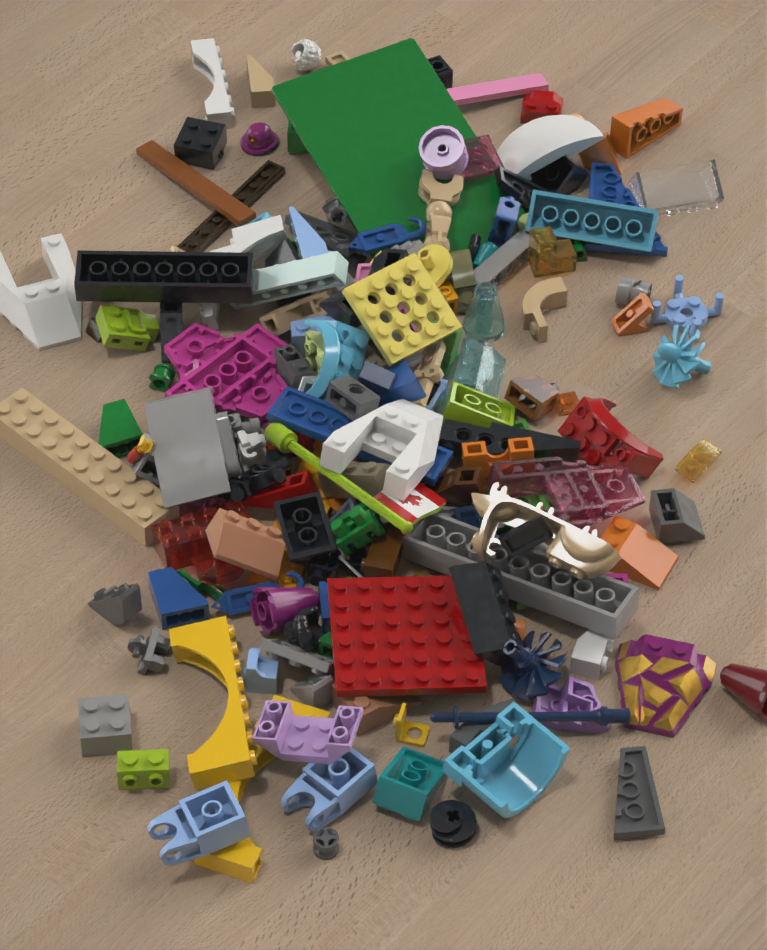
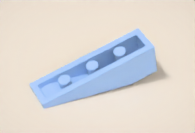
M289 207L290 223L300 259L331 252V250H327L324 240L294 207Z

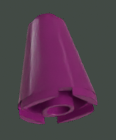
M256 587L252 590L255 596L250 599V610L254 624L256 626L260 625L263 629L260 632L264 635H270L284 628V624L292 621L300 610L307 607H318L320 597L312 588Z

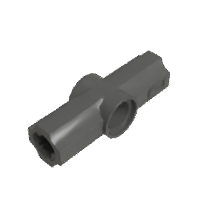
M330 198L325 201L326 204L322 209L333 226L345 224L348 217L339 200Z

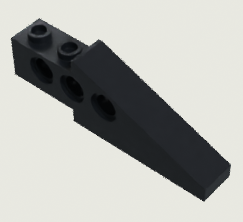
M445 419L440 431L438 446L453 451V457L462 459V443L485 441L489 454L500 455L507 450L508 439L531 437L534 447V466L577 464L580 458L581 441L492 422L490 428Z

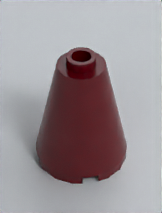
M733 663L725 666L720 673L722 686L760 718L767 720V670Z

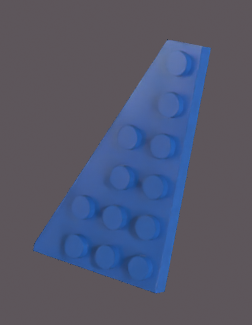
M592 162L589 199L640 207L629 188H626L622 183V178L616 173L613 164ZM655 232L651 252L585 242V250L661 257H667L668 248L664 247L660 241V235Z

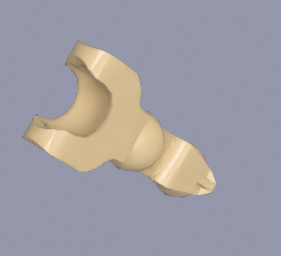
M422 170L418 195L427 204L426 219L428 222L424 246L437 244L445 247L448 252L450 251L447 234L452 218L451 206L459 202L460 193L463 190V176L453 174L451 182L442 184L434 179L432 170Z

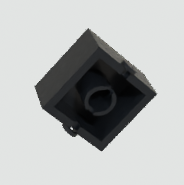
M187 117L174 143L175 156L188 165L214 170L219 159H222L224 156V148L227 144L226 124Z

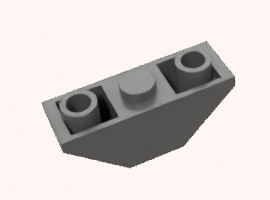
M124 583L119 587L114 585L107 590L104 587L93 594L94 599L88 602L90 608L112 625L123 624L142 610L141 592L138 583L131 585Z

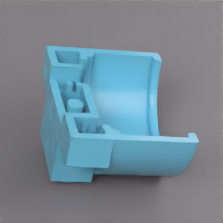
M512 702L496 716V722L466 747L461 745L444 759L442 771L460 787L465 785L501 817L510 818L529 807L545 791L560 771L570 748L518 704ZM512 737H520L515 746L511 749L510 744Z

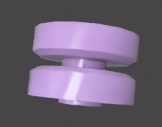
M436 126L425 132L420 139L419 152L425 169L433 171V177L447 180L453 178V174L459 175L464 171L469 156L463 136L457 129L451 126Z

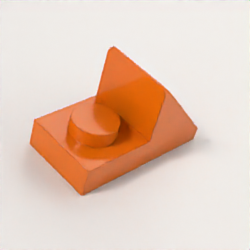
M639 294L611 319L617 335L625 336L647 332L649 329L644 319L654 311V308L646 294Z

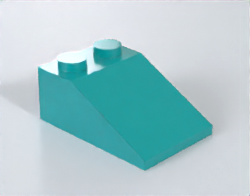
M403 746L379 776L372 803L379 805L384 810L400 813L407 819L420 821L428 811L446 775L442 771L444 761Z

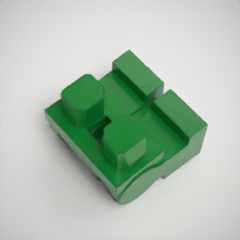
M362 502L353 507L351 512L347 511L331 521L336 544L346 556L354 553V547L360 549L372 542L375 534L378 537L385 534L384 523L381 522L380 515Z

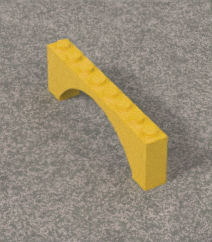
M222 616L169 629L171 647L176 663L186 662L207 670L216 676L228 690V704L219 726L198 750L187 755L189 774L194 789L199 790L212 787L226 780L229 783L254 777V766L258 765L255 750H251V747L255 746L252 740V731L248 732L247 730L252 725L249 713L244 712V710L249 708L246 695L241 694V692L245 691L243 677L238 676V674H242L240 660L235 659V657L239 656L237 642L232 641L237 639L234 625H229L227 617Z
M274 695L272 698L274 701L291 702L294 715L330 718V712L277 695ZM258 721L256 722L253 728L252 734H254ZM256 743L255 746L251 747V750H255L258 765L254 766L256 774L268 762L275 759L276 756ZM252 777L229 782L239 804L243 792ZM248 837L204 857L194 859V864L253 884L263 864L262 848L257 847Z

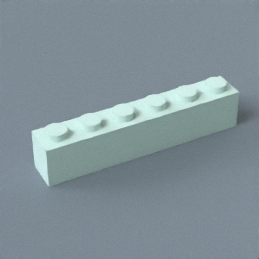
M331 251L326 254L254 270L252 304H230L235 309L346 285L349 262L338 251Z

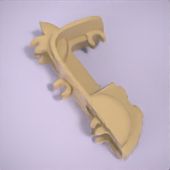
M499 482L494 483L491 487L490 496L471 493L474 507L483 518L480 532H476L471 540L472 551L478 553L481 561H486L488 556L496 558V553L490 550L493 545L502 548L503 545L499 539L495 538L500 524L515 528L539 515L543 517L553 533L551 539L543 542L549 545L545 554L548 563L558 569L563 567L569 570L572 576L582 580L583 578L598 577L608 572L621 559L620 553L614 550L611 544L597 537V529L592 534H589L590 526H586L581 530L555 517V511L552 507L548 513L542 511L544 507L542 502H539L534 507L521 500L511 498L507 495V486H503L501 491H497L500 486Z

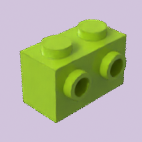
M169 749L117 751L119 790L170 788Z

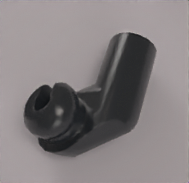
M478 234L471 235L468 245L472 263L475 260L481 242V237Z

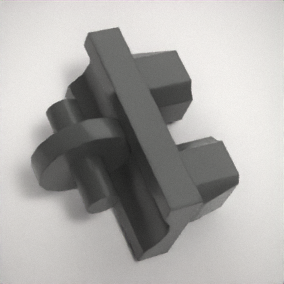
M157 626L152 627L151 634L147 637L146 641L144 636L138 635L137 638L130 639L127 648L133 653L132 656L134 658H139L142 655L137 672L139 674L145 675L147 669L160 673L163 668L165 657L154 654V651L165 655L170 639L159 635L160 628Z

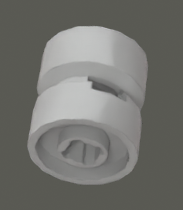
M622 276L617 287L615 302L628 305L641 293L646 294L650 299L652 283L642 280L636 283L634 278Z

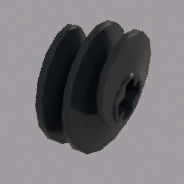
M445 800L438 803L432 809L430 827L433 839L438 845L445 848H459L468 844L476 833L477 820L475 812L464 802Z

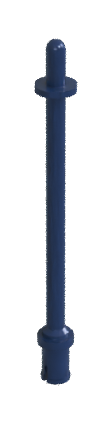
M454 706L453 712L432 713L430 721L434 723H453L454 729H458L459 723L496 722V716L501 712H459L458 706ZM601 706L597 711L527 712L538 722L597 721L601 726L630 723L629 708L608 709L607 706Z

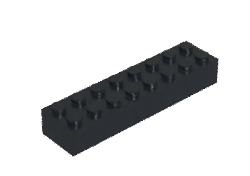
M77 250L74 280L76 301L252 304L254 279L253 253Z

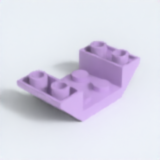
M266 700L252 740L283 761L332 764L351 750L364 709L363 707L339 705L334 718L294 715L291 702Z

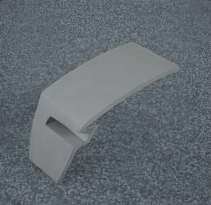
M212 386L151 400L145 404L151 441L154 440L152 449L165 509L229 493L231 489L228 478L242 475L228 412L216 414L213 398L215 390Z

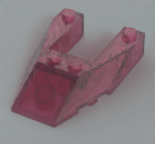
M561 457L493 462L486 482L490 491L496 482H499L500 485L497 491H501L503 486H507V495L510 497L548 494L555 507L554 516L581 530L586 526L595 525L645 503V498L628 467L599 463V466L587 465L582 460H576L575 463L565 462Z

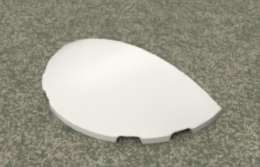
M544 116L532 120L512 132L496 151L492 161L496 168L501 166L530 181L532 180L530 174L564 155L568 159L603 140L604 136L596 126L576 116Z

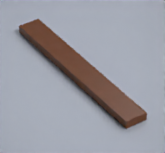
M151 140L136 148L137 155L239 227L256 218L255 211L155 141Z

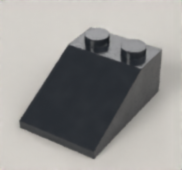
M320 491L274 502L276 521L282 533L290 562L337 551Z

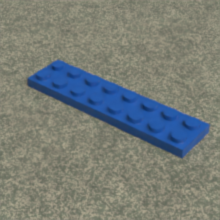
M288 386L269 409L266 416L268 421L281 423L291 430L321 442H325L335 430L353 422L326 401ZM437 446L434 465L421 481L434 486L450 463L453 451ZM363 450L357 454V456L371 462L392 465V462Z

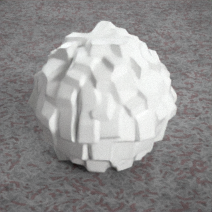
M308 39L294 43L292 53L297 58L292 59L294 66L300 71L316 68L321 59V49L314 41Z

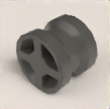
M321 827L313 834V852L315 856L321 860H330L336 857L339 852L338 832L331 827Z

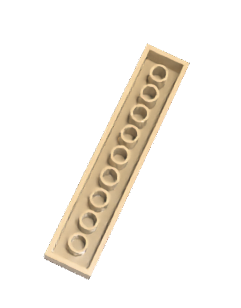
M24 388L19 389L0 402V437L143 546L147 547L180 522L179 506L165 509L161 490L136 475L131 467Z

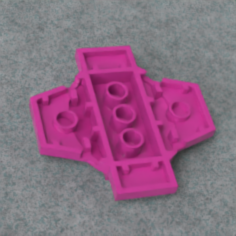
M194 323L164 345V353L180 374V382L166 391L165 397L212 386L215 390L213 398L216 414L218 412L231 411L248 418H259V422L262 423L266 420L269 409L287 387L282 377L276 374V361L273 350L288 344L258 323L243 334H234L233 338L222 337L219 331Z

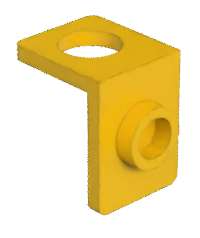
M403 702L399 714L396 713L393 720V728L396 729V742L424 747L430 727L406 721L407 703ZM416 729L421 731L422 736L418 739H412L408 736V732Z

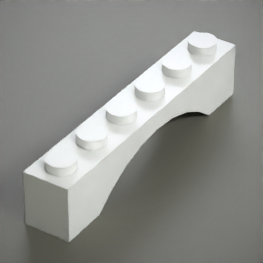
M214 38L191 40V57L194 69L204 74L214 87L212 93L204 102L205 120L226 124V128H232L231 119H235L234 107H232L231 95H227L229 94L228 82H226L225 70H223V61L220 58V48L215 45Z

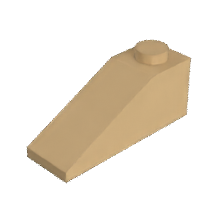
M246 55L251 108L274 107L275 97L271 91L274 86L273 77L251 55Z

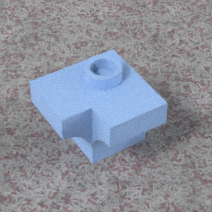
M250 648L247 667L243 668L242 676L243 681L247 682V692L277 694L279 659L266 658L261 654L260 648Z

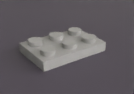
M262 639L260 648L266 650V655L269 657L289 659V664L300 668L302 666L311 667L312 673L321 676H332V673H334L333 659L312 651H306L304 648L279 639Z

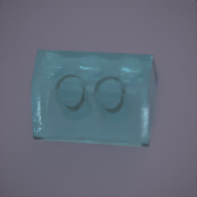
M463 338L453 381L498 399L506 359L484 340Z

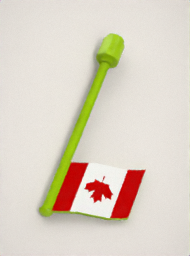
M274 422L265 429L264 436L268 443L282 453L292 451L396 526L404 535L411 533L413 525L418 521L440 511L446 505L444 498L421 482L417 484L404 502L382 493L383 490L372 497L343 475L320 466V459L298 444V436L283 424Z

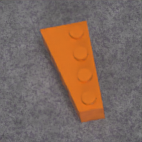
M664 97L613 115L609 137L616 153L628 159L679 126L682 120L683 108Z

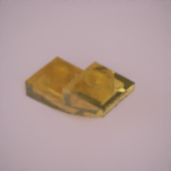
M703 438L675 466V470L694 483L705 469H709L722 451Z

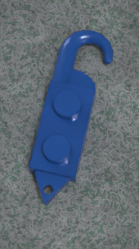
M409 217L408 221L416 222L420 226L419 230L408 233L404 226L394 223L357 233L356 239L349 245L348 250L363 252L364 255L391 248L394 245L400 246L407 241L423 237L427 227L420 218Z
M286 573L287 577L295 578L297 587L305 588L304 580L298 573ZM267 581L223 591V595L211 608L227 612L228 615L251 611L250 599L255 596V593H252L253 589L256 587L280 586L275 581Z

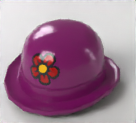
M257 122L249 126L247 132L241 138L240 145L246 153L258 155L274 148L279 138L269 125Z

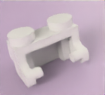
M244 430L238 431L237 437L240 441L239 457L243 472L247 471V467L253 464L266 462V454L264 449H262L266 447L264 435L258 434V432L246 434Z

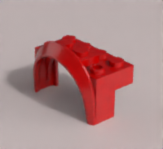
M583 396L558 429V433L564 438L581 441L580 457L608 489L620 491L632 474L649 478L663 461L662 453L639 440L610 413V410L616 407V403L605 398H588ZM621 441V445L615 450V452H614V454H613V453H612L613 449H614V448L617 446V444Z

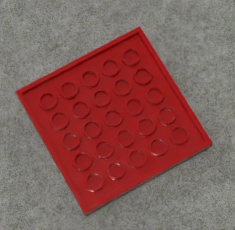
M451 575L327 578L336 697L487 692L484 660L474 654Z

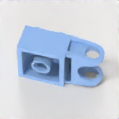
M352 747L351 750L332 764L309 763L302 769L303 773L283 795L281 808L289 813L301 807H312L305 823L307 829L315 832L317 829L326 826L341 816L377 784L375 764Z
M227 780L179 800V805L154 818L147 828L148 834L154 840L173 838L160 851L161 861L171 866L204 857L251 836L246 816ZM166 825L160 831H154L158 826ZM179 850L176 855L166 857L169 853Z

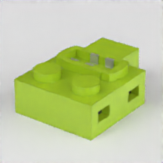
M100 305L95 317L104 347L145 352L149 342H155L160 330L156 315L142 313L141 309Z

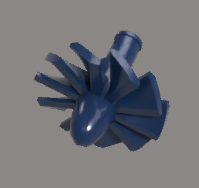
M530 631L523 639L522 645L524 648L515 640H509L505 643L504 647L506 648H503V651L513 659L501 665L503 676L500 677V681L513 696L531 701L532 697L545 696L550 693L548 686L562 679L563 674L551 670L549 666L560 669L567 660V654L547 659L552 652L562 648V643L556 639L548 649L542 651L544 643L552 635L549 632L540 634L539 642L533 650L532 642L535 631Z

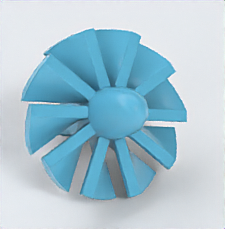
M674 325L671 333L673 343H670L667 337L663 335L661 337V344L657 347V352L653 354L656 368L652 370L653 374L660 381L659 383L665 386L679 388V384L692 380L689 373L694 370L705 375L711 370V362L698 357L705 347V343L702 342L698 347L691 350L700 335V331L697 329L692 338L688 340L690 325L684 327L680 340L678 337V325Z

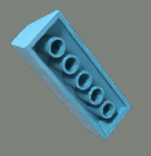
M533 190L525 231L651 252L659 210Z

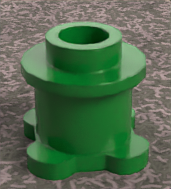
M157 364L154 368V373H151L149 376L151 380L149 387L152 390L168 391L171 388L169 383L175 377L174 369L168 364Z

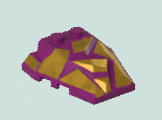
M648 634L642 635L637 641L629 640L621 643L615 660V672H617L618 676L617 685L621 695V709H630V723L624 724V728L674 738L689 718L692 708L694 706L697 707L700 697L705 691L708 692L710 689L716 664L707 655L697 654L698 647L691 643Z

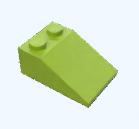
M453 381L443 403L441 413L443 415L442 425L445 419L487 428H490L492 422L513 426L516 407Z

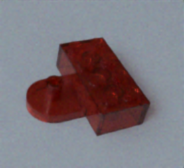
M231 501L226 505L206 508L200 512L184 514L181 517L162 520L151 525L154 549L165 568L172 567L174 570L191 566L198 579L209 585H224L239 579L245 569L214 558L205 530L219 508L226 511H235L247 519L252 518L242 502Z

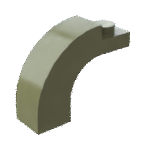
M463 249L449 252L453 259L451 275L454 290L459 298L458 312L479 309L470 250Z

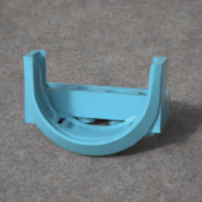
M307 319L304 325L317 327L323 335L324 357L320 372L306 394L325 401L330 381L346 375H350L358 380L370 336L366 331L339 321Z

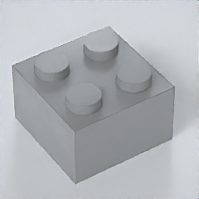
M128 694L78 699L82 757L117 754V751L133 750Z

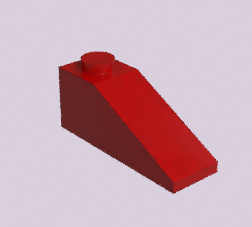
M306 470L286 476L283 482H275L259 490H250L252 496H244L242 504L248 507L274 509V502L320 490L310 472Z

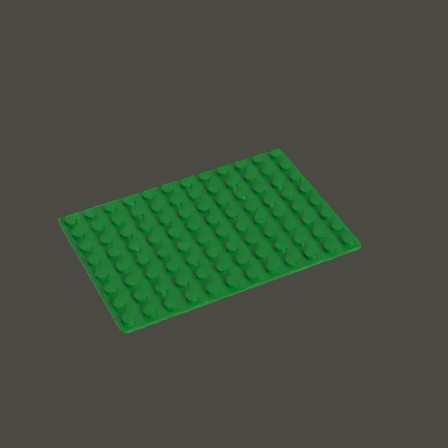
M415 39L403 40L272 87L271 91L336 199L339 200L345 209L347 217L357 233L394 223L404 226L408 233L419 230L420 226L416 222L408 221L409 217L420 218L427 225V204L418 195L422 170L425 169L419 152L420 139L425 132L436 126L444 125L457 129L463 136L469 159L466 168L459 174L463 176V190L460 193L459 202L451 206L452 218L447 234V239L450 243L449 252L468 249L472 234L480 235V245L487 242L500 197L510 195L496 185V166ZM434 177L437 182L447 184L453 179L443 180ZM521 205L519 208L517 221L511 237H513L519 231L517 227L519 218L523 214H526ZM500 222L499 229L505 230L506 224ZM425 235L417 240H420L422 243H424ZM380 251L371 253L372 258H374Z

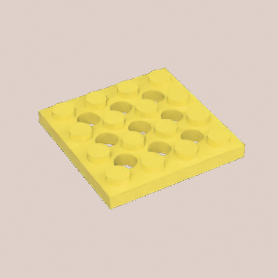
M415 253L344 288L342 291L389 367L462 328L459 320ZM403 278H409L413 286H407L403 282ZM385 287H392L395 290V295L388 294ZM368 296L376 297L378 304L370 303ZM415 296L422 297L424 299L425 304H418L415 300ZM403 305L407 309V314L399 312L397 306ZM380 314L387 315L390 322H383L380 319ZM427 315H433L436 318V323L429 322ZM409 324L417 325L419 332H413ZM392 333H398L402 341H395L392 338Z

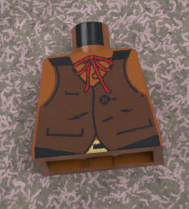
M537 375L510 380L504 399L536 421L554 409L559 396V388L557 384H549Z

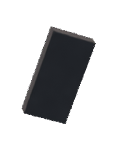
M539 515L501 534L498 539L510 558H513L551 539L553 533L543 517Z

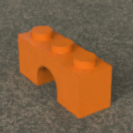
M531 437L508 439V448L500 455L489 454L485 441L462 443L463 467L481 466L485 477L535 473Z

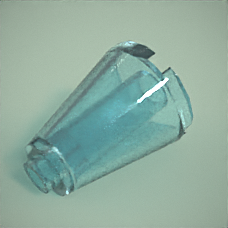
M489 282L480 283L475 287L462 322L465 335L475 342L488 343L490 339H494V341L499 340L506 330L497 288Z

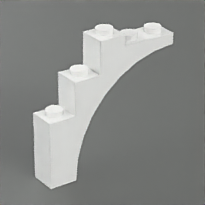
M281 215L231 229L233 238H230L231 245L210 252L253 253V260L255 261L257 258L276 249L284 239L288 238ZM199 303L200 308H203V311L200 312L203 324L207 323L209 328L213 330L219 329L218 315L221 303Z

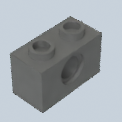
M346 375L329 382L325 401L352 421H355L376 410L379 405L380 396L352 376Z

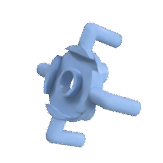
M677 275L673 292L675 299L668 300L665 314H660L661 302L653 301L654 311L651 313V322L653 324L666 322L670 328L678 325L679 332L681 333L684 332L686 325H690L691 328L688 334L692 338L696 330L700 331L707 323L708 317L721 315L724 294L716 293L714 308H706L699 297H683L684 277Z

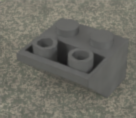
M675 488L651 490L649 512L657 540L663 544L705 539L702 524L693 500Z

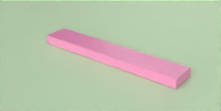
M541 73L448 88L447 91L456 105L459 106L523 95L533 90L546 91L549 84Z

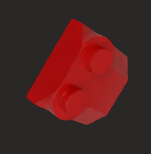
M533 90L525 94L520 123L526 124L544 116L562 115L563 98L554 91Z

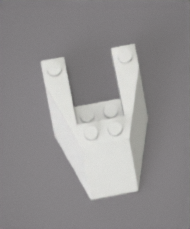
M61 233L41 238L43 259L52 279L17 287L0 251V315L5 316L10 321V324L14 328H18L23 333V336L39 351L81 340L82 301H76L74 288L75 267L68 246Z
M405 399L385 404L335 430L323 443L320 466L341 474L361 450L392 462V465L386 471L382 493L404 502L434 465L443 415Z

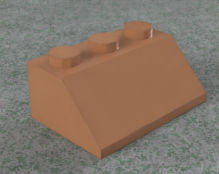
M219 508L205 530L214 558L276 580L279 576L285 549V542L281 531L275 526L263 525L256 519L242 517L235 511H226Z

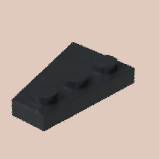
M501 166L495 170L496 185L528 209L530 208L533 190L548 192L547 189Z

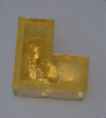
M551 226L530 229L528 263L535 278L576 271L577 254L570 239L557 241Z

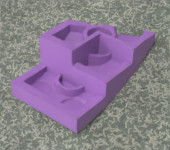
M569 676L562 688L550 685L548 686L550 693L545 696L533 697L532 712L597 711L602 705L596 698V692L592 684ZM597 721L539 722L546 727L571 732L602 733L608 732L610 729V724L601 726Z

